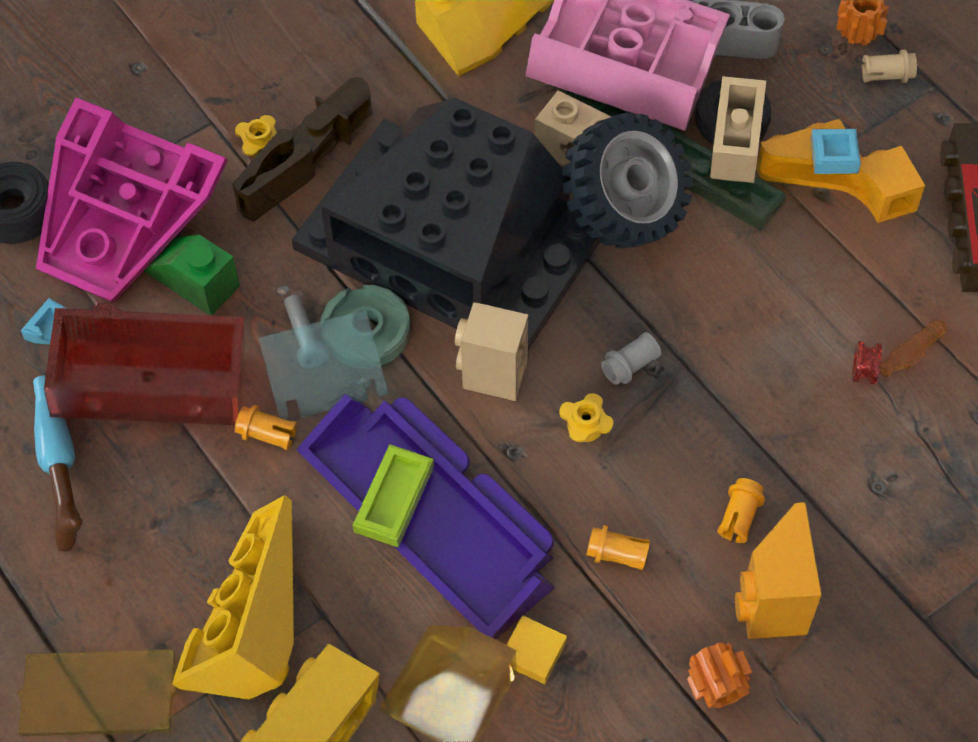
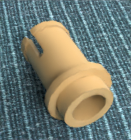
M906 49L900 50L899 54L864 55L862 58V62L865 63L862 65L864 82L900 79L902 83H907L908 79L915 78L917 74L915 53H907Z

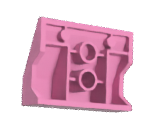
M554 0L544 29L540 35L534 34L532 38L525 76L634 114L648 115L649 119H656L663 124L685 131L700 97L730 14L688 0Z

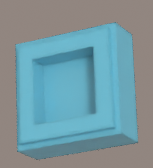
M812 129L810 142L814 174H855L859 172L861 163L856 129Z

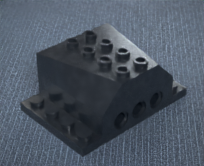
M454 97L418 108L405 127L383 119L292 238L293 250L365 285H377L390 289L406 305L457 329L461 318L468 319L474 302L528 314L529 350L600 243L601 237L593 239L586 233L590 225L580 227L576 222L575 218L581 212L579 209L569 210L567 202L570 201V193L564 194L563 184L570 181L571 177L562 175L563 168L532 132Z

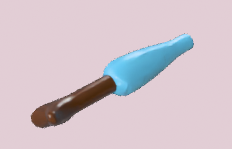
M42 375L33 380L35 391L34 438L36 458L41 469L50 474L56 506L55 539L58 549L60 551H69L76 542L77 531L81 528L83 522L75 507L68 471L74 465L75 449L68 425L54 395L51 378Z

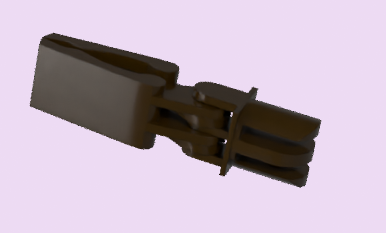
M359 77L348 79L325 101L316 96V110L307 115L301 125L292 131L281 129L270 139L232 184L237 209L244 218L252 221L260 218L315 177V167L325 155L333 151L338 143L343 141L349 146L352 144L351 133L373 113L369 85L364 79Z

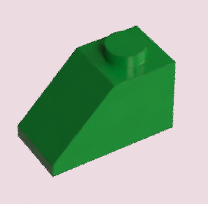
M200 234L174 238L144 270L145 273L210 316L240 287L234 257Z

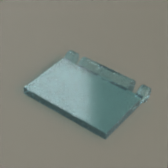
M366 310L258 338L279 418L290 421L289 411L285 402L293 399L297 401L301 417L331 410L345 393L359 401L368 400L364 381L374 378L378 396L388 394Z

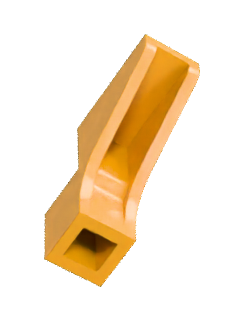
M840 119L827 123H815L806 129L786 135H775L760 143L756 170L759 176L766 181L844 191L864 203L873 214L877 223L916 212L925 184L902 146L886 151L876 150L866 157L860 155V169L855 174H814L810 142L812 129H845Z

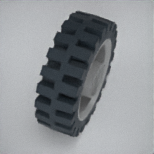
M623 113L601 120L583 130V133L578 135L572 142L575 146L568 149L565 156L571 162L563 166L562 175L571 177V180L563 184L564 194L573 193L574 196L573 200L567 202L569 210L579 209L581 213L575 218L580 227L590 225L586 233L593 239L601 237L600 243L606 246L615 245V248H632L666 237L667 234L673 232L679 226L677 222L684 220L687 211L683 207L691 203L692 195L684 191L693 187L692 177H684L683 173L690 170L691 167L689 160L680 162L678 157L685 150L681 143L671 145L675 135L670 129L661 131L663 123L656 119L648 121V115Z

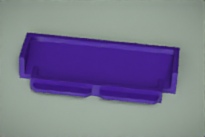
M345 393L296 450L358 512L389 444L433 458V471L400 546L395 548L488 641L494 642L515 624L522 615L524 616L555 588L539 572L540 569L553 559L549 554L554 545L553 535L492 477L480 474L471 480L465 474L470 466L468 454L412 401L407 398H398L390 404L384 400L373 413L364 403Z

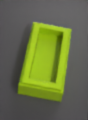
M389 444L352 525L354 533L399 548L433 471L434 459Z

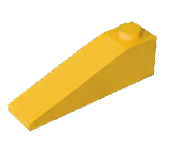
M415 0L416 23L455 73L460 76L498 56L502 52V45L514 34L519 36L527 28V22L537 12H544L554 3V0Z
M286 495L253 512L229 558V564L234 567L233 572L226 578L220 588L213 589L207 601L213 607V610L203 630L193 628L185 643L172 685L178 689L249 700L269 690L278 688L286 679L289 672L288 662L294 644L292 500Z

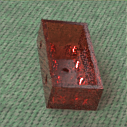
M55 308L44 383V392L50 417L235 425L241 404L245 352L244 317ZM147 375L155 377L152 382H145L142 379Z

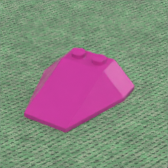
M75 97L56 136L36 269L115 303L209 201L228 160L223 156L188 142L184 148L122 122L113 112Z

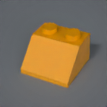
M805 502L795 503L752 552L748 570L741 572V592L735 593V610L738 622H746L748 639L808 634L821 598V589Z

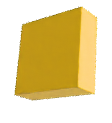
M522 615L500 656V664L542 684H546L567 643V636Z

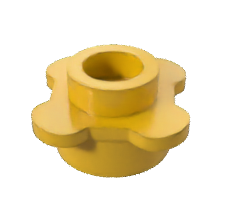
M263 115L259 119L252 120L249 123L241 122L236 126L235 134L243 141L242 151L245 155L255 158L277 133L274 128L276 121L272 116Z
M590 393L585 396L584 400L575 403L565 402L561 405L559 415L567 421L569 436L572 440L576 442H590L599 438L601 434H607L612 430L613 419L605 414L602 408L603 399L601 396ZM589 415L591 418L590 420H583L582 416Z

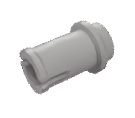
M644 332L636 340L619 351L611 350L607 352L605 360L601 362L602 371L611 383L615 385L620 382L627 384L632 380V374L661 356L660 346L652 335Z

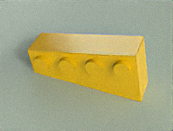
M328 643L316 659L310 657L305 661L297 675L296 684L288 694L282 692L274 699L268 709L266 721L257 731L253 729L248 731L241 742H349L376 702L380 673Z

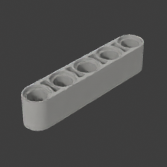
M688 0L730 14L715 55L768 59L778 52L785 20L784 14L778 7L766 3L734 0Z

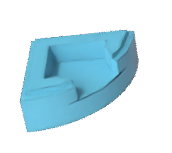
M48 298L21 329V333L25 340L33 343L56 344L75 337L87 327L84 317Z

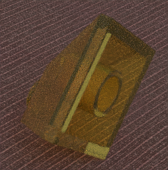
M429 625L381 704L380 711L437 742H478L517 673V650L474 628Z

